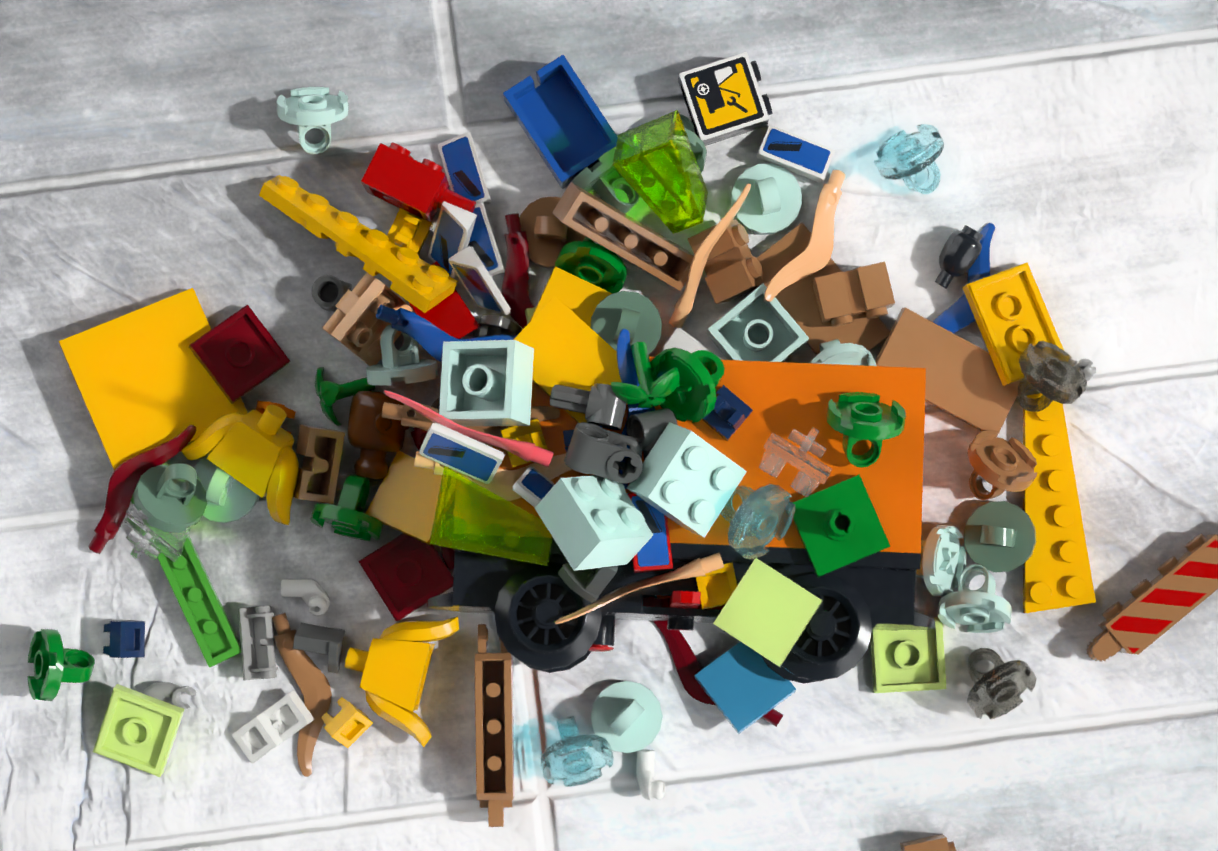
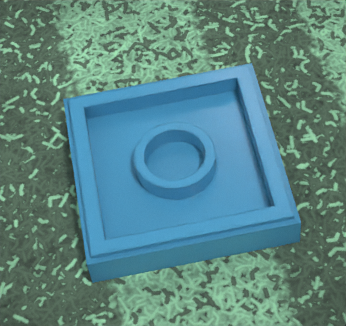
M742 642L737 643L695 674V679L738 734L796 692V688L790 680L782 678L771 670L759 653Z

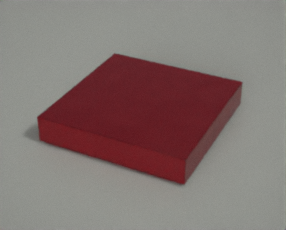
M248 304L189 345L190 350L231 404L290 363L289 358Z
M404 533L358 561L396 622L427 604L429 598L441 595L453 587L454 577L433 543L428 545Z

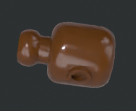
M358 391L351 400L347 438L353 447L361 449L360 457L354 464L355 473L360 477L384 479L388 473V465L385 461L386 452L400 451L403 447L405 430L410 428L409 426H402L401 420L382 418L384 402L404 405L383 392Z

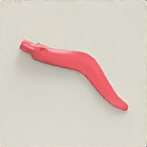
M384 391L385 395L409 406L434 423L441 424L479 442L503 448L527 462L530 460L546 467L550 465L554 452L537 447L535 443L501 438L461 426L409 398L391 391Z

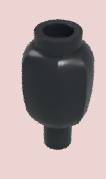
M965 225L962 231L957 230L950 235L939 256V265L942 270L935 283L947 289L954 277L964 275L971 268L982 249L980 243L983 237L982 234Z

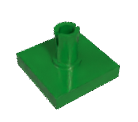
M860 474L787 505L817 578L890 547Z

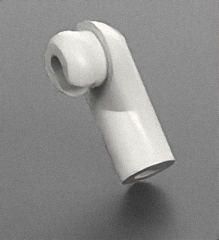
M282 579V597H301L309 607V612L315 616L323 615L329 608V596L317 581L312 579Z
M640 750L637 751L636 778L641 795L650 801L652 798L660 800L665 795V783L662 780H654L655 751Z

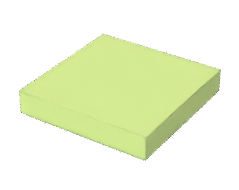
M755 558L713 624L780 667L822 603V600Z
M932 617L935 620V629L872 630L870 645L873 693L947 689L943 626L939 617Z
M117 684L113 688L93 752L161 777L185 709Z

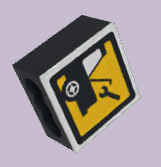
M747 52L679 73L678 83L690 119L694 125V132L703 141L705 146L766 127L769 121L768 115L773 114L767 94L761 95L757 83L761 81L756 61L750 62Z

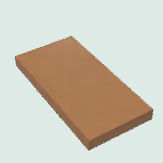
M803 222L757 257L763 268L762 279L766 287L779 270L801 254L808 246L811 232ZM830 258L824 268L787 286L775 298L810 338L806 343L816 356L820 353V343L838 339L841 344L853 343L861 345L869 351L890 333L879 317L867 319L866 313L852 316V323L838 327H832L831 322L822 323L812 281L816 277L841 272L832 258Z
M906 307L901 309L875 360L877 366L926 368L925 401L980 431L995 430L1000 432L1026 380L1024 378L1003 386L989 352Z

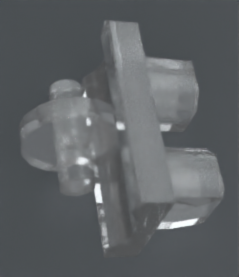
M812 427L807 436L796 429L792 430L788 439L800 445V448L772 432L764 445L766 451L759 466L761 470L776 478L786 462L798 468L799 472L790 487L805 497H808L818 487L819 483L824 484L832 471V468L806 453L809 451L821 458L827 449L814 441L819 433V430Z
M134 504L130 506L126 511L127 517L124 521L125 524L133 529L126 536V539L135 545L130 555L137 560L145 553L152 560H156L162 552L175 563L182 555L184 543L191 532L190 526L180 533L164 532L147 523L148 517L141 509L137 511Z

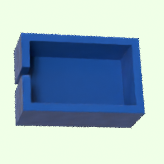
M561 55L536 71L537 81L540 86L535 88L531 76H528L503 92L505 103L560 187L564 189L586 167L590 169L599 162L598 158L620 145L621 141L565 56Z

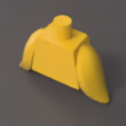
M268 405L263 414L252 410L246 415L239 412L223 415L214 421L197 439L181 450L187 460H196L208 455L207 460L261 498L266 496L267 508L272 519L275 522L289 525L291 504L299 474V463L296 453L292 449L294 443L293 436L281 428L287 416L282 408L276 405Z
M458 616L441 621H405L395 623L385 628L379 639H372L369 652L350 647L346 656L345 668L363 673L360 688L365 690L366 701L372 711L390 724L413 736L423 747H425L432 735L425 722L413 711L418 710L435 644L428 642L442 640L456 633L459 630Z

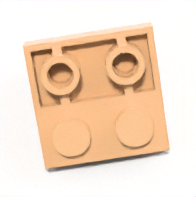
M366 272L352 291L348 289L335 305L338 309L322 328L367 365L372 366L382 359L381 334L385 327L390 325V323L376 318L379 306L384 305L395 310L403 308L413 313L415 311L383 282ZM401 331L396 332L393 343L400 336Z

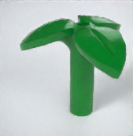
M636 342L632 344L631 350L639 386L622 382H611L612 390L620 400L627 404L639 403L638 408H651L666 402L664 397L672 394L679 383L678 368H672L654 382L646 343Z
M319 367L315 376V390L320 398L321 409L333 424L341 426L342 424L337 420L332 406L336 400L354 396L358 391L375 390V385L368 384L367 377L344 384L324 381V367Z

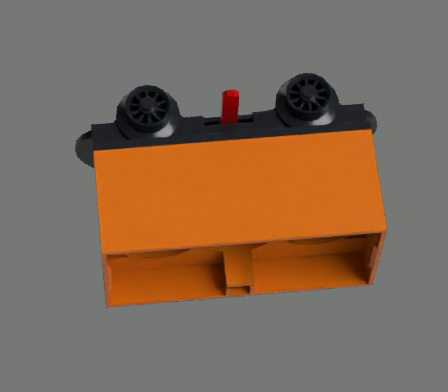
M649 357L650 362H651L655 357ZM721 360L725 370L719 384L715 387L716 393L724 385L753 409L752 413L728 441L703 420L694 423L691 420L685 422L677 420V425L694 432L747 471L705 538L682 528L668 518L673 569L634 573L632 558L628 564L618 565L617 573L599 595L598 599L632 582L674 571L697 558L701 559L716 553H720L723 564L733 563L738 586L754 559L757 558L822 600V603L780 667L762 656L767 666L782 678L803 684L838 678L854 668L868 650L872 630L935 629L934 619L915 612L916 571L920 569L926 368ZM532 381L531 407H552L550 406V397ZM849 392L874 393L880 395V403L892 406V400H894L905 409L906 419L903 432L899 436L883 440L879 458L868 467H856L849 462L843 450V434L834 430L827 423L828 402L831 399L834 402H838L839 394ZM627 403L621 430L603 429L622 434L628 417ZM658 405L655 407V410L663 408L660 405ZM559 409V418L539 422L547 449L554 452L553 457L566 454L563 431L575 429L578 423L564 409ZM869 440L856 442L852 447V453L855 455L867 453L871 448V442ZM493 446V448L504 452L503 454L505 455L499 469L517 470L535 463L531 461L512 467L507 450ZM642 451V459H641V460H642V463L644 462V453H643V451ZM571 469L550 481L556 484L560 478L591 476L593 474L580 473ZM860 474L890 547L817 578L787 505ZM456 479L453 592L438 595L427 600V608L494 614L497 635L507 651L529 668L547 673L569 670L586 660L592 651L605 652L613 650V647L608 646H614L615 619L668 621V630L693 631L694 622L714 623L725 606L702 610L701 592L698 591L696 577L661 583L631 592L562 624H555V621L559 618L572 614L591 604V602L571 590L558 575V571L563 564L569 562L537 511L522 497L511 501L496 500L459 479ZM625 489L626 493H633L629 489Z

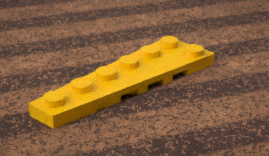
M278 175L263 183L259 193L260 197L295 222L301 224L318 238H330L335 241L336 251L345 257L359 258L365 263L362 268L373 277L377 276V274L383 275L392 282L391 290L424 313L454 292L458 281L450 277L444 268L430 265L420 259L415 251L406 247H400L390 241L385 233L366 227L353 214L341 212L329 205L328 200L318 194H311L302 189L294 179Z
M1061 390L1055 393L1045 392L1023 396V445L1029 449L1037 462V465L1034 467V473L1037 472V476L1031 485L1024 490L1023 510L1029 515L1036 528V545L1032 556L1024 563L1023 612L1032 613L1096 603Z

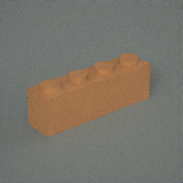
M570 182L552 212L562 223L681 291L687 281L690 265L694 258L688 250Z

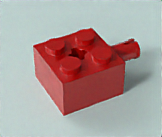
M393 142L389 147L382 143L379 144L361 180L367 193L429 222H432L437 210L441 209L444 201L472 213L476 206L475 201H471L448 189L450 186L445 173L442 172L443 167L425 158L420 163L410 156L411 152Z

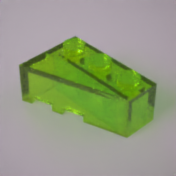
M678 110L619 134L612 165L668 229L675 234L703 223L708 191Z
M444 466L430 544L540 565H549L553 537L542 519Z

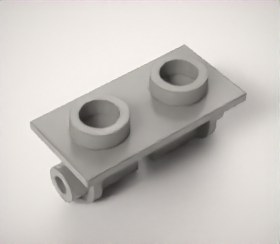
M272 607L238 608L243 680L277 677L276 671L278 667H276L272 621L274 613H272Z

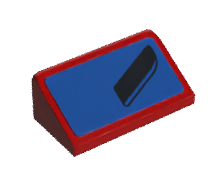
M627 493L636 509L644 516L647 526L653 533L652 538L633 557L634 573L673 569L667 516L636 494Z

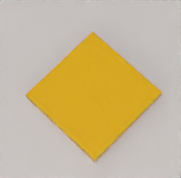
M193 288L59 341V345L113 470L126 460L173 439L189 425H194L197 429L188 444L197 439L214 421L223 415L236 412L244 415L248 413L241 398L231 404L189 348L191 343L211 330Z

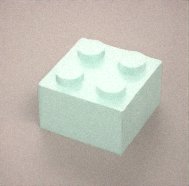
M764 283L708 328L706 332L728 360L784 362L810 339L775 297L771 302H767L764 299L767 288Z
M517 340L443 342L439 414L464 427L530 426L534 348Z
M669 422L643 462L642 473L639 478L630 482L627 489L682 528L705 538L747 471L691 430Z
M597 475L560 478L535 507L538 515L574 571L626 565L653 536L645 522L644 516L636 509L625 492L624 485Z

